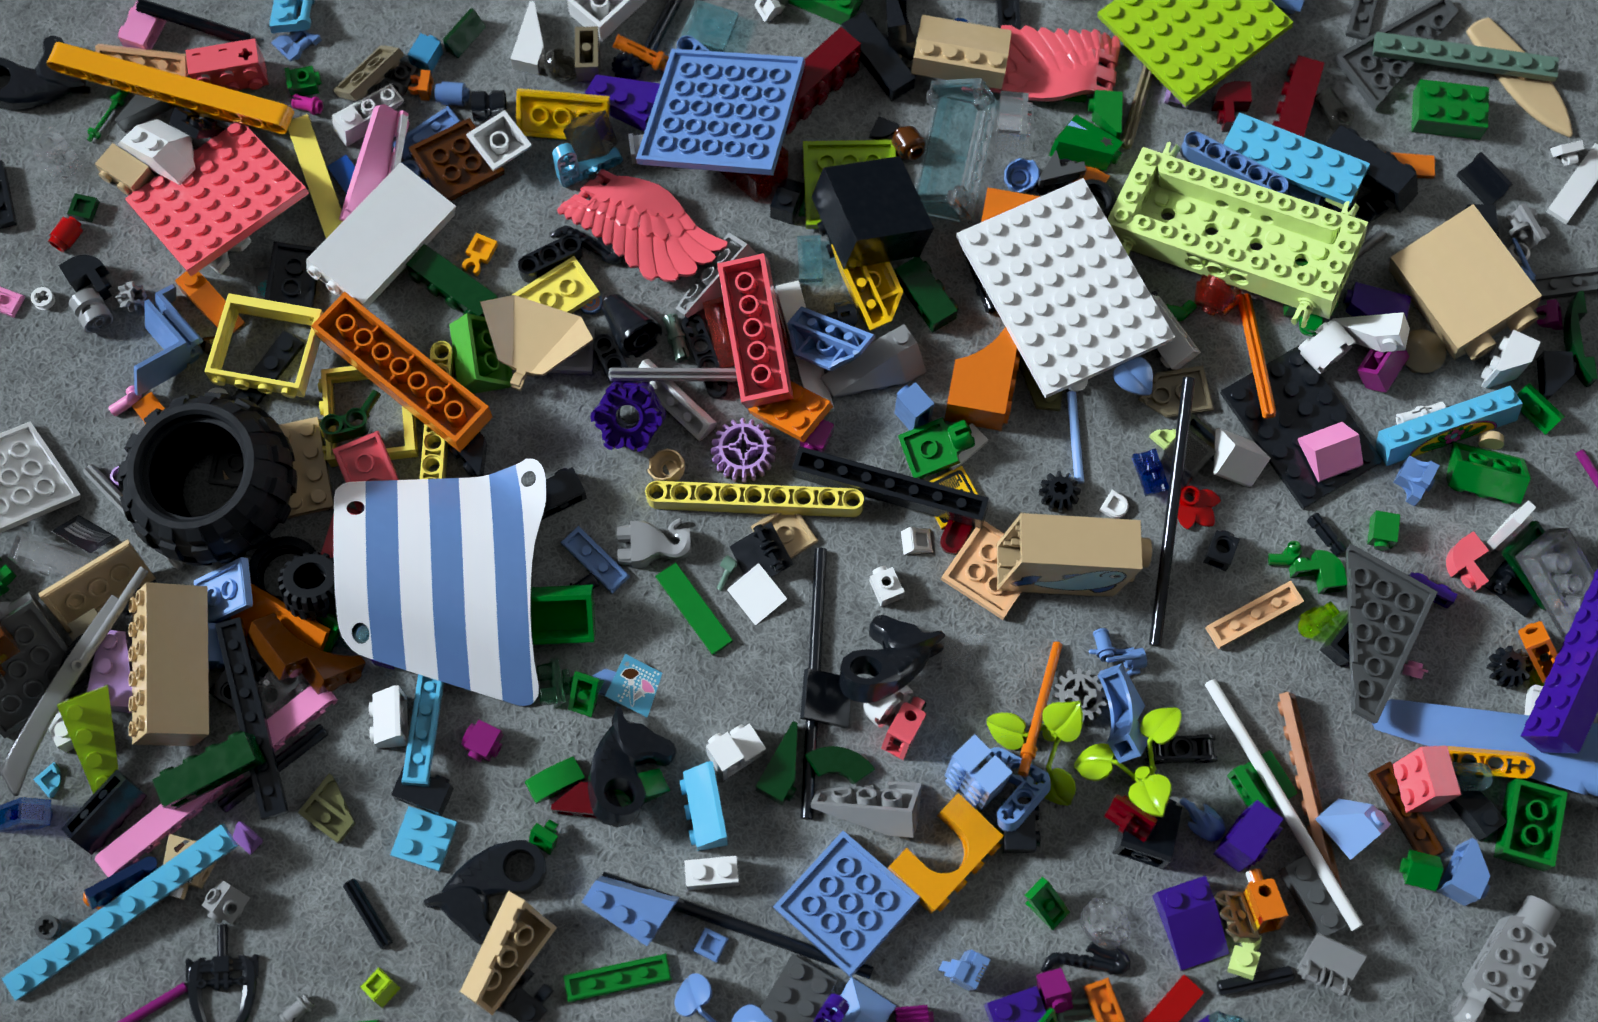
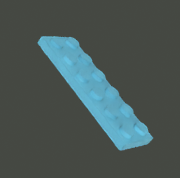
M1240 112L1223 144L1284 176L1288 183L1343 205L1346 201H1350L1349 207L1370 166V163Z

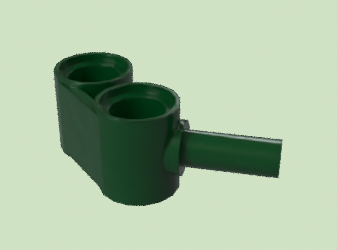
M372 390L361 409L352 408L345 415L341 416L335 414L326 415L320 423L325 439L331 443H338L366 435L370 429L369 413L381 394ZM357 419L363 420L358 426L352 425L353 421ZM331 426H339L334 432L328 431Z

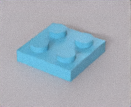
M408 806L390 855L440 872L458 822Z

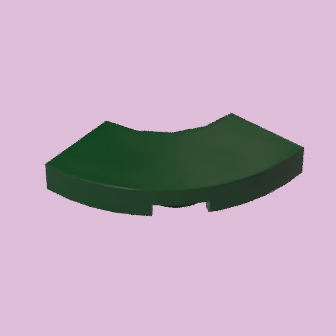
M822 747L805 755V758L818 777L827 773L839 774L846 777L852 784H855L875 770L872 764L862 755L844 747Z

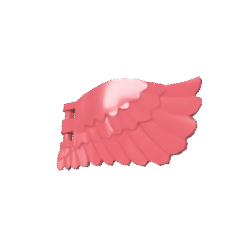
M1001 25V29L1012 30L1002 89L968 83L962 84L966 89L991 91L1031 101H1058L1078 95L1094 94L1095 90L1113 91V87L1116 85L1117 72L1115 67L1118 65L1120 41L1117 36H1113L1111 39L1106 32L1102 35L1096 29L1092 32L1083 29L1081 34L1070 29L1068 34H1066L1059 28L1053 33L1045 27H1041L1039 31H1036L1027 25L1021 30L1011 25Z
M604 169L598 171L596 178L590 179L580 189L581 192L578 195L574 194L557 209L559 215L564 214L565 218L571 219L575 225L581 224L585 230L591 229L592 234L596 238L602 237L603 243L606 246L612 245L614 252L619 257L624 256L630 268H638L642 276L650 281L659 278L664 282L674 283L678 280V277L695 275L698 270L697 265L712 263L716 258L713 252H719L728 245L727 241L717 238L697 227L684 211L681 204L665 188L656 183L635 177L616 176Z

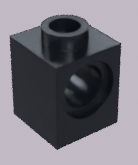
M1216 530L1210 541L1203 563L1227 571L1240 539L1234 537V534L1229 531ZM1216 545L1224 546L1227 549V553L1218 551Z

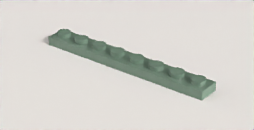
M1376 32L1374 36L1373 56L1551 82H1555L1558 78L1559 57Z

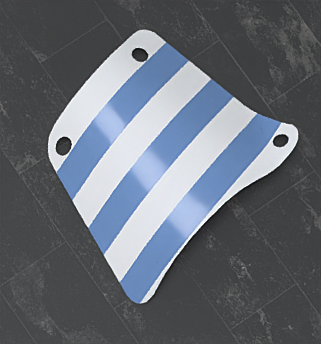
M525 459L514 466L481 477L356 481L340 485L335 490L334 582L338 626L346 644L357 654L514 705L528 706L534 703L538 697L539 684L531 635V573L534 544L546 503V477L542 465L535 459ZM527 471H533L536 475V481L530 487H524L521 483V478ZM353 501H359L364 504L365 509L361 514L352 515L347 511V505ZM356 623H363L369 629V639L363 644L357 643L353 639L352 628Z

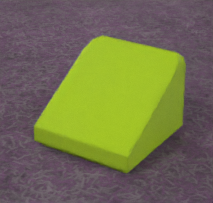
M379 967L360 987L381 1008L401 989Z

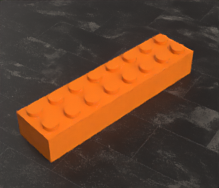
M345 291L311 325L317 338L457 451L461 452L493 418L488 405Z

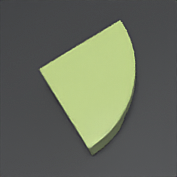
M1159 429L1154 431L1149 438L1168 453L1175 444L1176 429Z

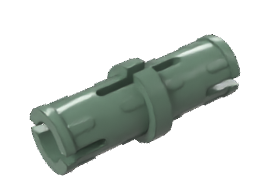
M674 313L673 317L672 314L664 316L663 322L668 333L667 341L672 346L676 362L679 363L680 358L682 361L689 360L691 356L685 342L686 335L681 330L677 314Z

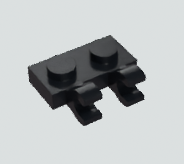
M528 968L500 1006L518 1022H539L548 1011L542 1005L554 990L544 983L534 997L528 994L523 987L534 975Z

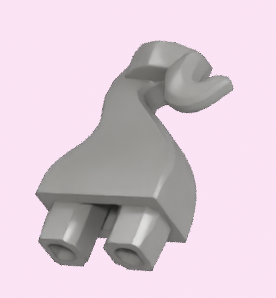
M678 518L673 521L668 527V534L671 538L680 540L678 544H673L651 523L630 521V525L617 527L618 542H631V548L618 549V563L621 565H632V568H644L659 558L671 560L684 559L691 554L690 528L677 529L681 525L682 519Z

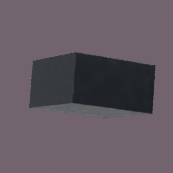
M900 156L824 167L812 194V200L843 269L919 257L934 229Z

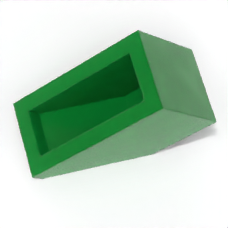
M1095 90L1093 99L1089 98L1088 112L1092 113V121L1100 129L1120 139L1122 133L1123 92Z

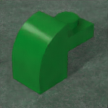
M1316 550L1311 555V560L1308 557L1299 558L1289 567L1290 578L1315 575L1318 594L1339 592L1347 587L1344 565L1331 552Z

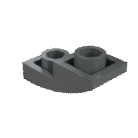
M400 59V64L391 70L388 78L384 76L378 90L392 84L401 97H403L408 90V86L411 85L410 76L417 75L420 69Z

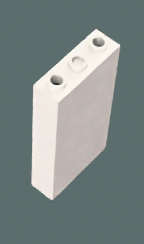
M400 162L306 259L307 272L312 278L323 281L331 293L341 296L345 291L367 309L407 267L406 263L423 244L427 245L455 216L456 206Z

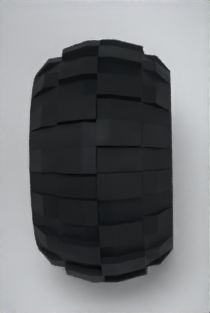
M205 392V395L200 397L187 394L172 399L169 407L164 410L156 408L143 419L146 425L138 434L132 433L124 447L128 454L126 460L121 462V465L119 464L118 484L123 489V496L120 497L126 519L132 523L136 534L144 543L169 559L181 561L189 565L208 566L212 565V562L218 561L222 564L230 563L240 557H244L246 551L253 547L261 549L273 539L270 533L278 523L284 524L292 510L288 503L290 496L297 492V472L293 468L295 457L291 444L279 427V424L269 414L247 399L235 398L227 393ZM217 451H233L243 455V476L237 491L231 499L221 508L210 514L193 517L187 510L183 499L184 481L192 466L204 456Z

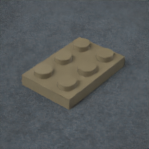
M380 45L333 89V92L339 98L354 101L363 99L368 94L367 90L372 85L380 83L384 79L383 75L388 70H392L400 64V59L404 56V53L400 48Z

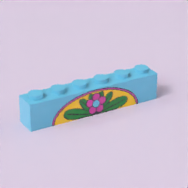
M1508 386L1380 430L1375 447L1385 465L1388 466L1406 460L1409 455L1414 457L1518 420L1523 403L1512 387Z

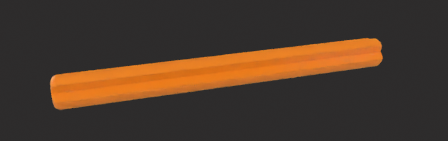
M1249 293L1240 294L1238 296V304L1262 416L1265 419L1274 418L1276 408L1252 298Z

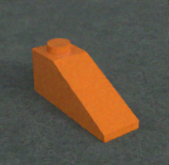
M187 271L175 280L182 293L218 329L226 303L225 299L199 271L193 276H190ZM239 315L233 333L245 324Z

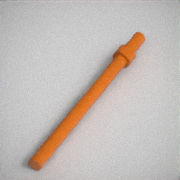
M1053 642L1027 741L1022 745L1020 753L1022 757L1018 770L1020 776H1028L1031 762L1036 757L1038 749L1036 743L1043 721L1042 713L1047 706L1063 646L1060 642Z

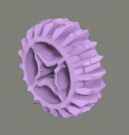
M743 417L740 420V424H736L735 420L731 421V427L724 424L722 426L724 432L717 430V438L712 439V445L714 446L711 448V454L714 455L712 462L718 464L716 466L717 471L724 470L725 478L729 477L732 473V480L734 482L737 481L738 476H742L743 483L747 481V476H750L751 480L755 481V473L763 477L765 475L763 469L770 470L771 464L769 462L775 461V456L773 455L776 453V446H773L775 439L774 437H769V429L763 430L762 423L755 427L753 419L749 421V424H745ZM739 435V439L736 442L725 446L731 438ZM747 435L755 437L762 445L749 441ZM743 441L746 447L744 459L742 458V453L740 450ZM762 454L755 463L747 465L749 459ZM725 455L738 459L740 465L733 464Z

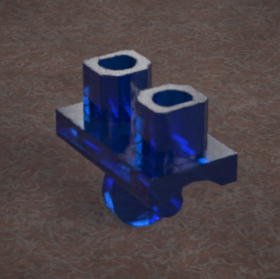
M1156 448L1144 453L1133 454L1132 460L1145 497L1169 491L1163 465L1160 462Z

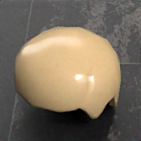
M663 449L649 459V469L647 471L655 481L677 482L684 474L685 461L683 456L676 450ZM665 464L670 475H666L663 472Z

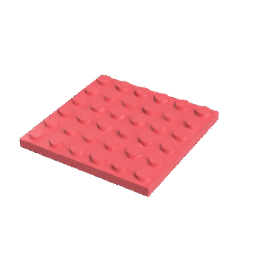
M233 123L219 133L218 136L212 137L201 147L193 150L196 169L181 185L162 175H158L125 198L132 209L190 276H193L309 194L306 187L245 124Z

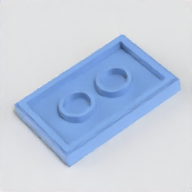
M240 557L194 580L195 586H208V623H219L253 606L248 558Z

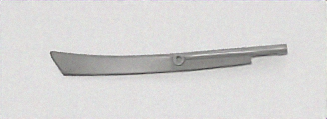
M139 567L119 598L114 595L110 596L61 666L19 734L0 768V773L14 796L17 797L19 795L36 752L59 711L57 704L65 701L81 673L128 604L130 598L149 571Z

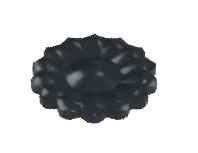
M627 52L623 54L618 53L613 58L611 65L615 77L636 80V78L641 76L642 63L639 62L638 57H634V54H628Z

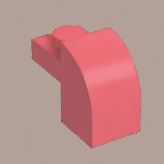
M1474 531L1462 538L1451 548L1446 558V567L1451 578L1460 573L1462 583L1467 588H1472L1476 592L1488 583L1489 580L1475 562L1482 558L1489 550Z

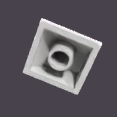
M505 110L466 134L467 138L493 171L532 147V144Z

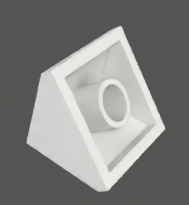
M1216 428L1213 474L1240 485L1252 487L1271 458L1254 441L1224 429Z

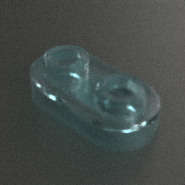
M1452 762L1454 771L1457 773L1456 778L1460 790L1483 791L1491 786L1493 773L1487 765L1483 763ZM1481 772L1484 774V777L1477 778L1474 774Z

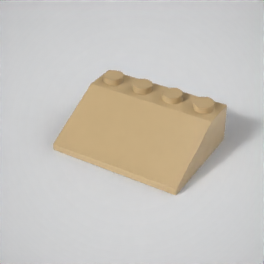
M922 15L911 74L1002 89L1012 30Z

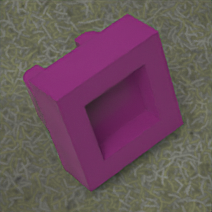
M1557 299L1547 300V304L1536 308L1537 314H1546L1544 319L1537 320L1540 327L1552 328V330L1563 329L1562 309Z

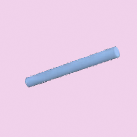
M1068 391L1067 403L1074 480L1077 479L1078 484H1083L1085 482L1076 392Z

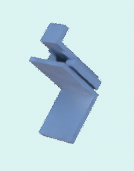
M174 284L155 293V306L149 299L144 301L145 329L164 350L134 366V390L137 396L181 373L187 368V363H194L203 354L202 349L198 346V344L203 342V339L171 305L176 300V287Z

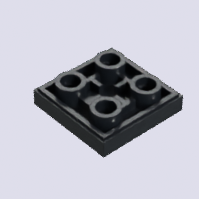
M811 668L804 670L800 719L841 728L849 727L851 699L842 693L839 686L840 675Z

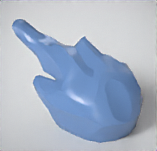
M1184 797L1180 799V804L1188 810L1191 819L1196 823L1188 822L1189 828L1196 835L1211 842L1219 840L1224 835L1225 823L1215 810L1203 804L1204 811L1196 807L1194 802H1190Z

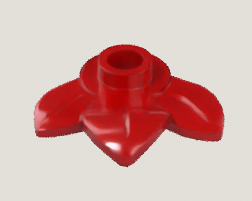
M1190 485L1182 487L1178 511L1179 523L1185 529H1189L1194 522L1205 527L1214 526L1215 515L1212 507L1218 505L1221 499L1214 491L1209 489L1198 490ZM1185 495H1192L1193 501H1187Z

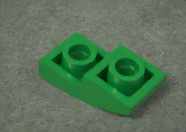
M573 756L527 779L525 784L535 803L538 804L558 796L561 790L583 782L585 776Z

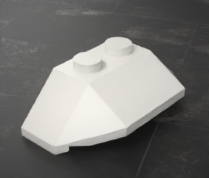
M158 119L136 125L117 144L119 148L149 166L152 171L179 185L196 169L190 135Z

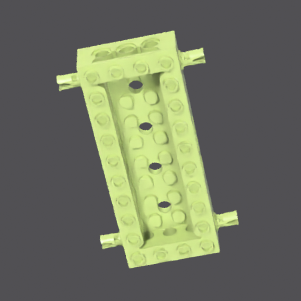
M1171 142L1166 144L1163 153L1145 147L1142 148L1107 219L1128 255L1132 250L1295 307L1297 310L1291 319V323L1296 325L1299 319L1303 317L1301 328L1306 327L1311 313L1330 319L1365 240L1368 222L1355 218L1359 210V206L1356 203L1348 212L1350 201H1346L1340 213L1178 159L1176 157L1181 148L1176 144L1170 152ZM1164 213H1171L1174 215V218L1165 220L1161 216ZM1208 228H1215L1218 230V233L1209 235L1205 231ZM1260 243L1263 248L1261 250H1253L1250 248V245ZM1304 258L1308 261V264L1299 266L1295 263V260Z

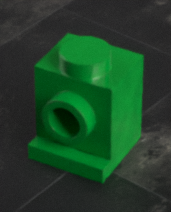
M313 65L291 70L289 67L284 68L287 88L292 98H294V94L300 96L319 94L318 85H322L319 71L315 72Z

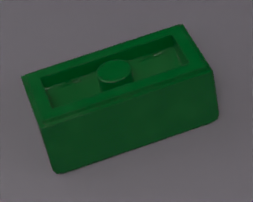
M473 8L469 9L443 38L446 51L456 58H459L486 28Z

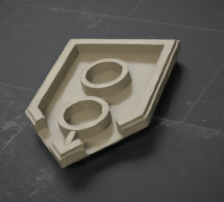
M1203 366L1156 373L1153 377L1152 393L1148 396L1141 395L1138 399L1166 418L1177 417L1183 377L1195 378L1191 414L1214 410Z

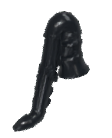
M570 226L559 227L550 234L551 238L569 234L578 236L584 248L592 251L609 264H619L624 259V256L619 257L614 252L612 245L606 246L603 243L602 237L594 241L593 238L586 237L584 233Z
M1096 933L1085 950L1086 952L1093 953V957L1088 955L1078 956V954H1070L1069 952L1051 953L1046 958L1041 971L1044 973L1046 970L1051 969L1054 964L1059 963L1088 970L1094 969L1107 972L1110 975H1122L1128 971L1131 961L1122 949L1106 943L1100 934Z

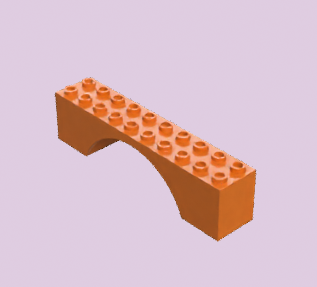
M988 187L981 222L1041 196ZM1006 327L992 343L982 350L967 357L955 359L945 421L956 423L965 420L968 425L973 423L976 427L998 431L1002 430L1003 424H1008L1020 352Z

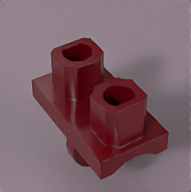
M1118 794L1114 797L1104 816L1120 826L1118 830L1120 833L1124 834L1127 831L1143 842L1147 840L1157 822L1156 816L1150 815L1132 804L1128 796L1124 795L1122 797Z

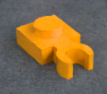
M475 233L466 250V255L470 258L463 261V271L466 272L468 267L475 266L473 274L477 277L481 272V262L488 265L498 247V242Z

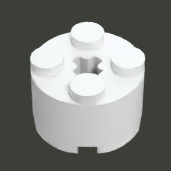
M1330 320L1328 323L1324 322L1315 331L1318 335L1311 339H1306L1298 347L1301 351L1300 354L1319 374L1326 371L1325 367L1340 360L1352 348L1351 345L1356 343L1353 337L1337 321Z

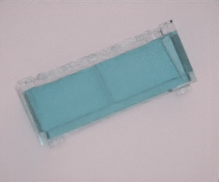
M982 78L931 81L926 97L927 102L933 109L925 139V151L921 156L915 188L929 216L972 224L998 102Z

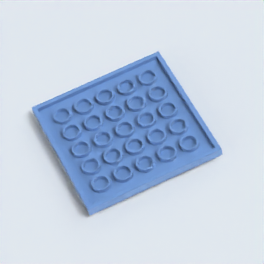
M671 49L636 157L638 165L773 175L805 67L804 57Z

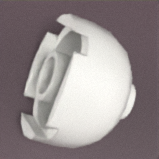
M906 685L896 693L879 701L863 703L865 714L877 727L881 728L888 724L885 721L888 716L894 713L897 715L902 704L909 702L911 697L908 693H913V690Z

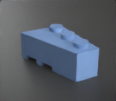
M600 876L595 880L582 903L648 946L680 897L666 895L652 889H644L633 886L630 883Z

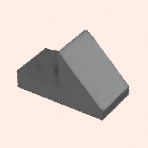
M1056 150L1039 177L1038 189L1083 178L1086 172L1084 161L1079 163L1070 161L1061 167Z

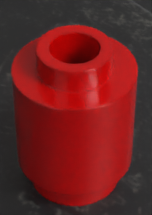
M71 216L69 218L62 217L49 234V244L61 252L70 249L83 232L80 228L82 224Z

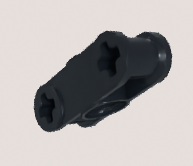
M1213 734L1174 736L1172 740L1162 745L1153 741L1154 764L1217 762L1218 757L1215 756L1213 742L1216 740V737ZM1175 744H1180L1185 748V755L1177 753ZM1146 746L1147 758H1145V764L1150 765L1148 747Z

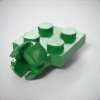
M942 417L898 435L912 476L918 479L959 464V454L975 446V439L971 435V428L965 420L948 425Z

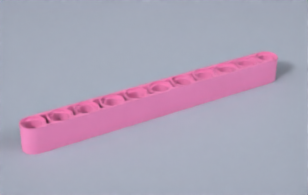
M310 685L268 718L267 723L274 752L285 745L284 741L289 737H295L305 729L304 725L309 721H315L325 713V709L332 703L335 705L338 701L335 695L328 691L318 695ZM242 774L175 810L163 808L162 804H160L97 854L94 860L107 877L138 862L140 856L145 852L148 854L161 844L160 840L176 832L182 827L180 824L187 819L191 820L203 810L202 807L208 802L212 803L223 794L222 791L229 785L232 787L244 775Z

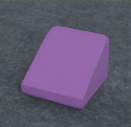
M239 821L236 824L233 834L234 840L247 853L252 854L263 842V839L244 822Z

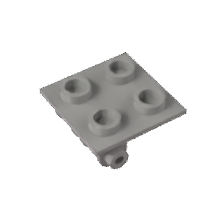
M1317 933L1298 965L1296 972L1302 975V979L1306 978L1316 983L1317 986H1320L1322 983L1324 984V989L1327 990L1330 987V990L1338 993L1339 996H1348L1351 991L1350 984L1367 955Z

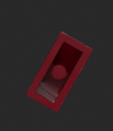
M588 781L580 782L551 805L553 814L597 818L594 816L590 805ZM608 791L604 793L606 799H607Z

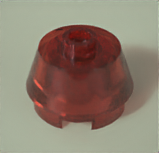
M1203 274L1200 281L1196 282L1194 302L1203 307V312L1211 316H1215V314L1226 316L1240 302L1239 297L1242 291L1238 287H1234L1233 290L1230 289L1231 286L1218 277L1209 274L1207 277Z

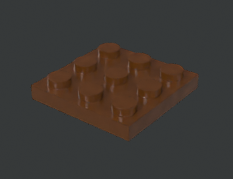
M470 117L408 147L409 153L431 187L450 202L505 175L502 166L493 171L467 138L466 134L476 128Z

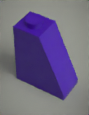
M1355 282L1351 290L1347 289L1343 303H1347L1346 312L1353 317L1404 312L1407 320L1411 296Z

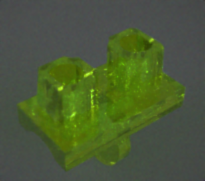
M1331 601L1324 606L1317 605L1299 616L1301 619L1298 623L1299 633L1306 638L1319 635L1335 624L1332 619L1340 611Z

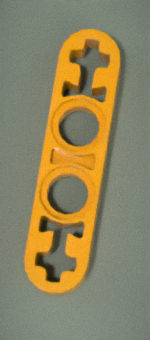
M1447 746L1452 764H1454V760H1452L1454 759V754H1458L1457 765H1453L1455 773L1528 778L1535 771V760L1528 753ZM1465 755H1472L1476 758L1477 762L1475 765L1468 767L1462 763L1461 759ZM1493 757H1498L1502 759L1504 764L1501 768L1494 769L1489 766L1488 761ZM1507 758L1511 759V764H1516V765H1511V770H1507V768H1508V759H1507ZM1521 760H1525L1526 765H1528L1525 770H1520L1518 766Z

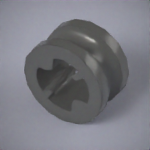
M44 915L36 921L34 931L38 937L52 940L59 935L61 923L55 917ZM47 921L50 924H54V928L50 929V934L46 935L47 932L42 931V927L46 926Z

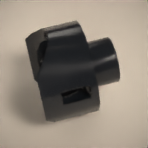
M848 301L834 303V312L826 313V316L853 327L858 322L855 305Z

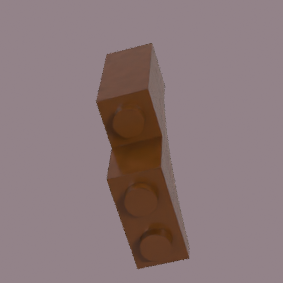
M274 613L253 620L247 634V638L279 681L289 677L294 678L302 673L318 695L326 691L332 692L346 683L356 682L362 676L361 673L366 664L361 656L332 654L306 644L293 635Z

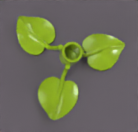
M1080 701L1054 702L1047 705L1042 713L1044 724H1041L1040 731H1042V735L1047 741L1054 742L1046 765V772L1050 776L1051 789L1044 798L1064 806L1072 804L1076 793V784L1073 777L1067 771L1060 768L1052 770V762L1061 740L1072 742L1081 734L1083 711ZM1007 712L995 713L986 719V724L993 738L1006 749L1016 750L1021 748L1025 742L1024 737H1028L1029 731H1025V721L1015 714Z
M1176 707L1159 708L1147 713L1142 719L1140 731L1143 736L1149 737L1147 740L1149 767L1140 766L1133 773L1122 763H1119L1118 760H1114L1115 755L1109 744L1099 743L1088 747L1078 756L1074 763V769L1087 780L1100 781L1111 774L1113 765L1118 766L1133 781H1136L1129 789L1131 803L1150 815L1164 817L1166 805L1171 796L1172 786L1167 777L1155 774L1157 768L1154 764L1152 743L1155 741L1162 745L1174 738L1181 725V710Z

